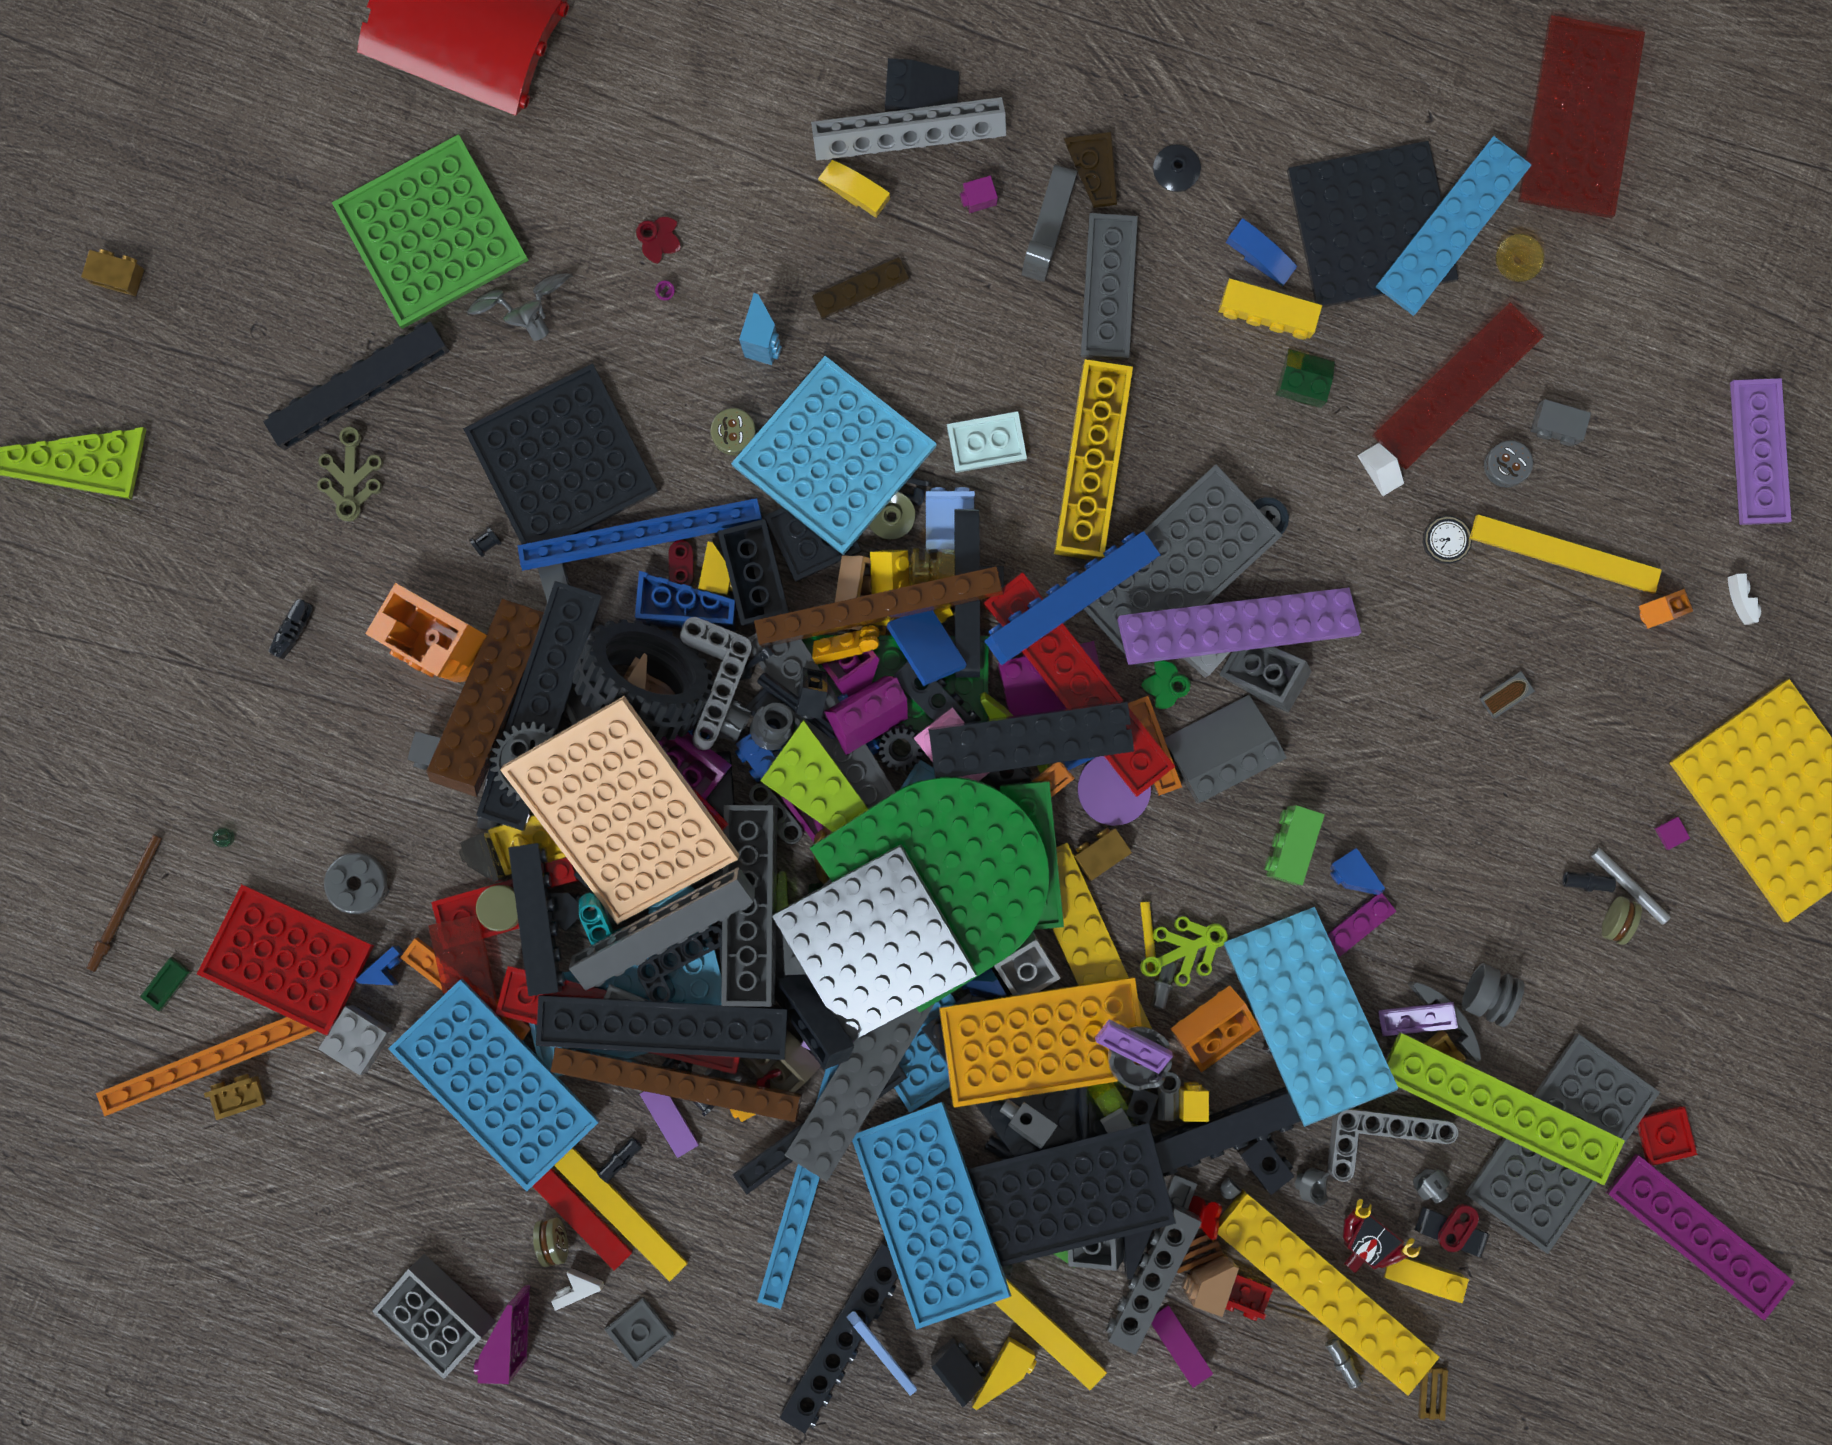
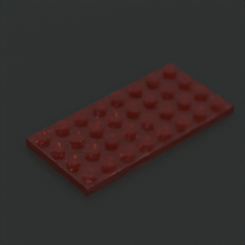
M1555 15L1550 16L1525 160L1532 165L1522 177L1518 202L1611 219L1615 216L1645 32Z

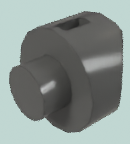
M1309 1168L1305 1174L1300 1173L1296 1178L1295 1187L1300 1190L1301 1199L1319 1206L1324 1205L1328 1201L1326 1181L1330 1173L1315 1168Z
M1425 1169L1413 1179L1414 1188L1423 1200L1432 1198L1435 1203H1439L1449 1195L1445 1188L1450 1184V1180L1442 1170Z

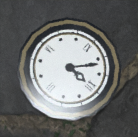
M1443 516L1436 518L1427 526L1423 533L1422 543L1424 550L1437 563H1456L1468 554L1472 546V539H1469L1471 531L1466 523L1457 517Z

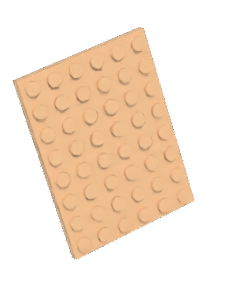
M625 696L504 764L500 769L617 924L739 858L740 854Z

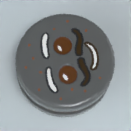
M1513 440L1497 444L1487 453L1484 460V471L1488 479L1493 484L1504 488L1513 487L1528 478L1533 468V457L1529 449L1524 444Z

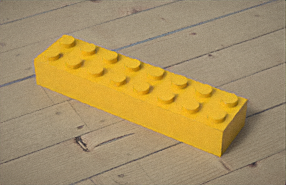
M1086 359L1084 361L1055 542V555L1087 560L1097 558L1098 561L1104 558L1103 553L1105 552L1133 371L1131 366Z

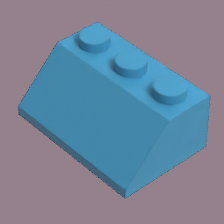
M754 293L739 341L744 357L772 365L774 359L778 360L782 346L780 345L779 334L776 332L773 320L759 294Z

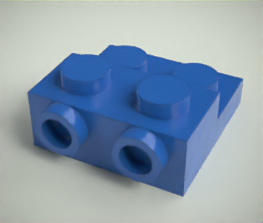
M768 724L771 728L777 729L776 726ZM751 734L736 743L739 749L735 753L743 763L749 762L753 768L749 772L758 783L784 747L778 750L763 749L753 741Z

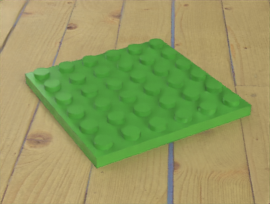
M459 134L332 202L401 329L529 261Z

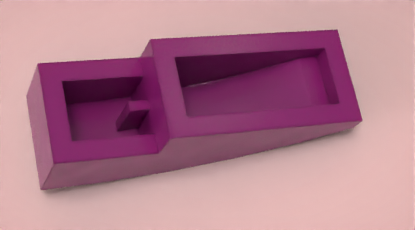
M1169 1305L1159 1310L1151 1325L1192 1388L1212 1376L1213 1372Z

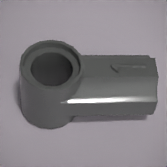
M1169 1070L1166 1076H1172L1174 1084L1170 1088H1164L1162 1085L1157 1087V1094L1159 1095L1157 1100V1119L1174 1121L1179 1120V1088L1181 1082L1179 1077Z

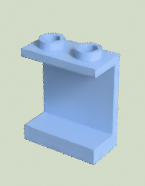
M935 487L931 488V491H926V553H954V509H974L975 491H969V488L966 487L955 488V491H945V488Z

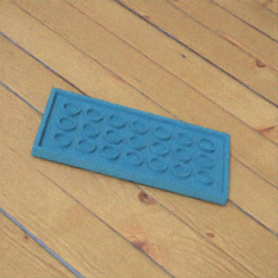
M460 979L388 1048L526 1191L600 1121L553 1072H550L551 1070L495 1014L463 979Z
M944 1102L856 1133L852 1142L916 1330L1012 1296Z

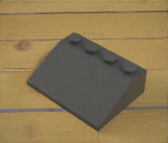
M1250 695L1164 738L1168 750L1196 804L1287 758L1275 734Z
M425 1254L405 1272L372 1311L443 1379L447 1377L496 1323L482 1307Z

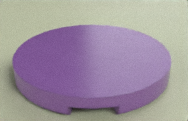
M1100 756L1091 760L1082 770L1078 780L1077 792L1083 809L1092 819L1105 825L1116 826L1129 823L1143 813L1150 799L1151 786L1138 797H1135L1105 757Z

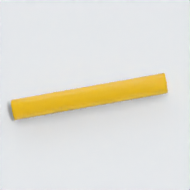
M1140 902L1146 958L1156 957L1150 902ZM1147 963V970L1152 972L1154 969L1153 964Z

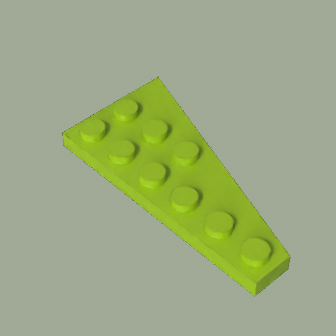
M140 427L135 428V430H119L106 434H90L62 438L56 441H40L35 444L0 447V476L132 499L146 428Z
M804 720L760 780L832 832L868 810L867 805Z

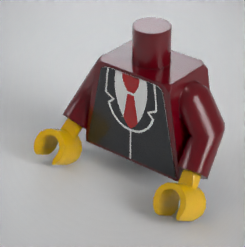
M1362 1199L1357 1201L1356 1208L1344 1220V1245L1352 1251V1254L1344 1264L1355 1273L1364 1262L1373 1269L1385 1268L1399 1263L1408 1257H1417L1419 1255L1421 1246L1416 1249L1411 1247L1415 1239L1409 1238L1404 1246V1242L1370 1215L1371 1204L1368 1208H1362Z

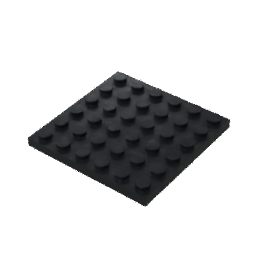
M1429 141L1288 168L1287 174L1315 303L1322 305V307H1328L1385 295L1376 288L1377 284L1442 202ZM1455 264L1439 285L1456 282L1459 279Z
M593 363L463 428L521 545L578 534L659 493Z

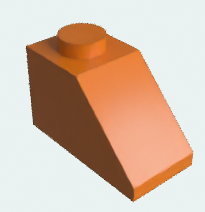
M1685 589L1639 606L1640 618L1646 624L1647 629L1693 612Z

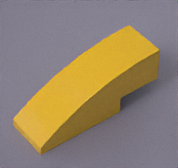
M831 160L818 178L820 182L856 207L860 206L875 218H877L890 200V193L865 176L834 160Z

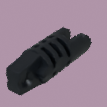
M303 599L295 601L286 614V618L283 619L282 625L279 626L278 632L275 633L268 652L281 659L288 655L311 616L314 608L311 603L305 602Z

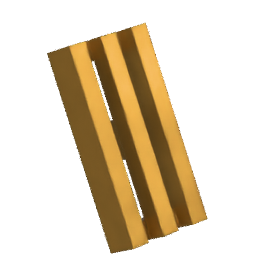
M1431 1367L1420 1381L1418 1412L1420 1419L1429 1418L1430 1420L1439 1419L1445 1421L1448 1370L1446 1368ZM1428 1373H1432L1430 1410L1426 1412ZM1438 1374H1440L1438 1413H1436Z

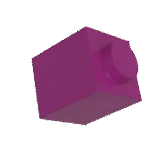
M991 175L963 183L960 199L963 207L967 206L969 214L997 205L998 197Z

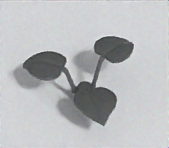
M561 273L546 277L533 288L536 300L529 301L514 309L501 298L504 295L502 290L489 291L477 298L466 313L468 315L481 314L491 309L496 303L502 304L509 311L503 317L504 322L526 328L533 341L540 340L550 332L543 320L546 316L542 308V296L555 291L573 275L572 273Z

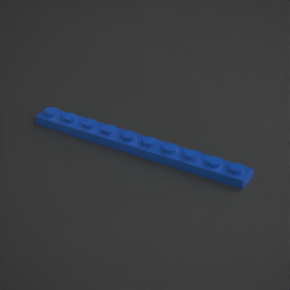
M756 498L517 546L522 571L716 533L719 530L759 521L762 518Z

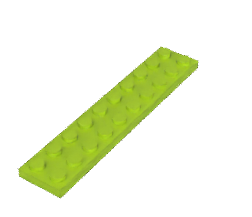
M1400 1032L1386 1060L1398 1087L1602 1185H1605L1625 1140Z

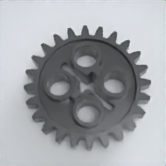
M523 722L521 730L516 726H512L513 734L507 731L503 732L506 738L505 741L501 739L496 740L501 747L500 749H492L498 755L497 757L490 758V761L497 763V766L490 770L498 772L499 775L494 778V781L502 780L503 783L499 788L500 790L509 788L508 797L517 793V791L500 769L504 764L518 757L514 752L515 744L522 742L526 746L525 752L531 750L532 740L535 741L536 747L552 738L556 729L552 728L549 732H546V724H542L540 729H537L536 722H532L531 728L528 729L527 724ZM517 793L516 801H520L522 798Z

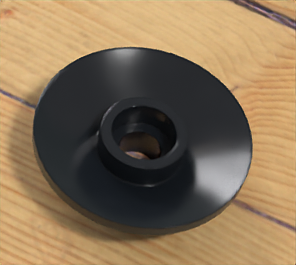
M1176 144L1165 147L1157 154L1153 163V173L1156 181L1164 189L1172 192H1182L1191 188L1197 182L1201 172L1198 156L1192 149L1184 145ZM1180 162L1182 164V168H1175L1174 163Z

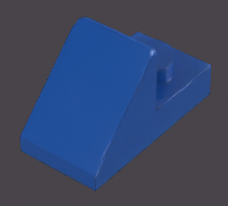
M392 946L362 973L356 981L360 984L398 985L399 983L389 973L387 968L390 970L395 968L402 961L400 957L404 951L399 946Z

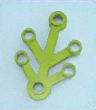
M1187 917L1177 918L1174 922V927L1177 931L1184 932L1188 930L1202 936L1194 941L1168 932L1165 927L1156 928L1153 931L1154 940L1157 942L1166 941L1180 947L1159 958H1145L1140 965L1142 973L1147 977L1156 976L1161 972L1163 966L1184 957L1181 970L1175 975L1174 981L1180 987L1187 986L1191 980L1190 972L1197 951L1206 946L1202 962L1196 965V972L1200 976L1209 975L1212 971L1211 964L1216 948L1223 946L1224 942L1227 941V931L1222 925L1214 923L1204 927L1191 922ZM1180 920L1186 922L1184 929L1179 927L1178 923ZM1158 930L1164 932L1165 936L1163 939L1158 938ZM1213 931L1218 934L1216 941L1211 938ZM1147 963L1153 964L1154 969L1152 972L1146 969ZM1202 964H1205L1208 968L1206 973L1200 970ZM1181 974L1186 977V982L1184 984L1179 982V976Z

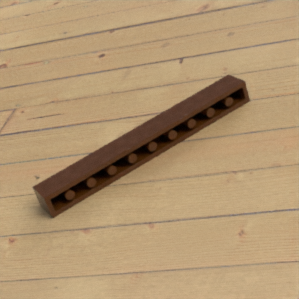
M992 567L754 620L758 643L760 646L766 647L768 645H778L1003 595L999 571L997 567Z
M555 1047L550 1071L795 1122L798 1119L803 1095L579 1048Z

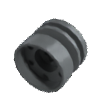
M1482 963L1473 972L1466 986L1462 999V1010L1478 1017L1486 1012L1485 1017L1487 1021H1495L1496 1025L1505 1027L1513 1019L1522 1001L1525 987L1524 981L1519 978L1513 979L1510 974H1505L1500 978V970Z

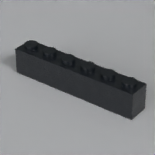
M542 843L508 847L528 996L562 991V986H565L564 972L559 970L558 961L562 960L560 946H556L555 936H558L557 922H553L552 919L555 903L553 897H549L548 887H551L552 882L550 873L546 872L545 862H548L547 849L542 847Z

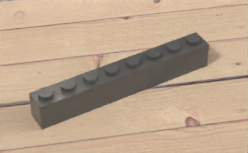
M738 867L572 955L569 970L585 990L599 987L607 979L622 975L628 968L634 965H641L652 955L662 954L675 943L680 944L687 940L690 935L705 931L711 924L726 920L732 913L747 909L754 902L755 889Z

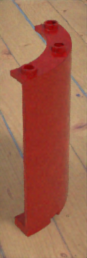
M369 0L367 8L371 9L368 22H362L357 52L516 116L522 109H526L529 104L530 95H528L538 60L540 56L543 57L545 54L546 42L558 22L563 17H566L569 3H567V0Z

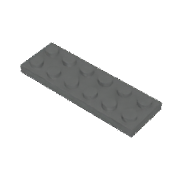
M1089 214L1080 357L1129 359L1138 216Z

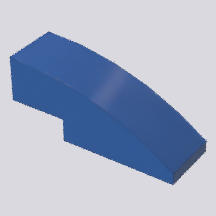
M1243 218L1226 241L1228 245L1245 256V261L1282 287L1297 268L1296 264L1276 244Z

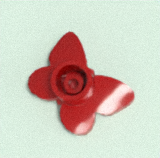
M1193 1196L1189 1205V1211L1200 1216L1202 1223L1199 1228H1202L1210 1239L1216 1240L1219 1230V1217L1222 1212L1221 1204L1211 1202L1206 1205L1203 1198Z

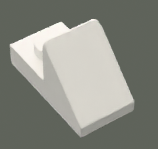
M570 1268L567 1271V1276L573 1289L567 1286L557 1291V1296L551 1302L556 1311L601 1291L604 1283L599 1279Z

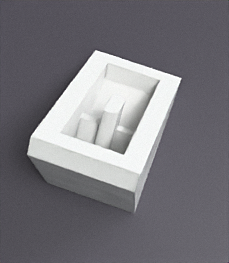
M1380 443L1358 455V458L1382 496L1404 484L1397 458Z

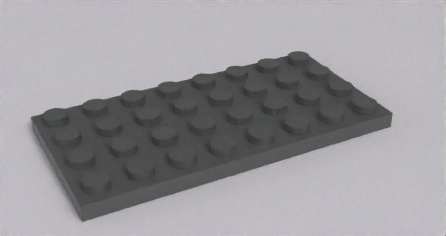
M1215 465L1144 530L1160 553V556L1083 610L1125 654L1117 621L1120 615L1207 605L1283 535L1230 478ZM1143 663L1134 664V665L1138 668V667L1141 666Z
M1576 1033L1533 1096L1626 1142L1660 1092L1583 1036ZM1503 1138L1469 1186L1465 1195L1548 1254L1598 1182Z

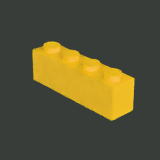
M1229 278L1218 312L1223 313V316L1229 319L1241 318L1247 320L1246 323L1250 325H1265L1270 327L1271 331L1277 333L1289 332L1293 334V337L1305 340L1307 338L1310 339L1315 333L1322 305Z

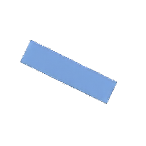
M852 1311L847 1316V1319L911 1396L917 1391V1387L857 1313Z

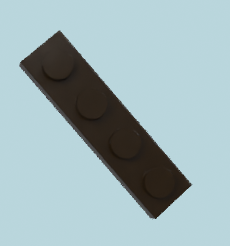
M898 257L813 295L812 299L823 320L909 281V277Z

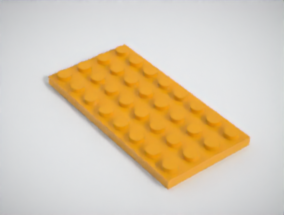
M1130 977L939 1007L953 1107L1117 1082L1118 1080L1113 1076L1109 1068V1048L1097 1043L1095 1037L1109 1019L1126 1028L1142 1026L1135 978Z

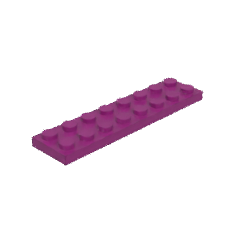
M1637 1154L1633 1156L1605 1192L1764 1321L1794 1284L1790 1277Z

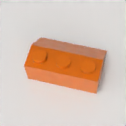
M1231 986L1218 992L1216 996L1170 1028L1201 1073L1261 1030L1246 1003Z

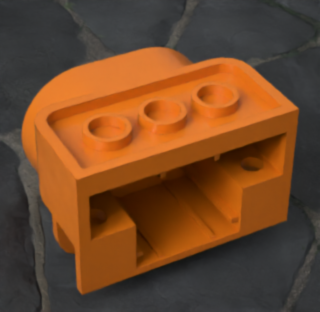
M397 583L392 587L365 633L390 648L389 654L406 662L414 669L432 678L436 675L439 678L441 677L452 682H465L481 645L488 636Z

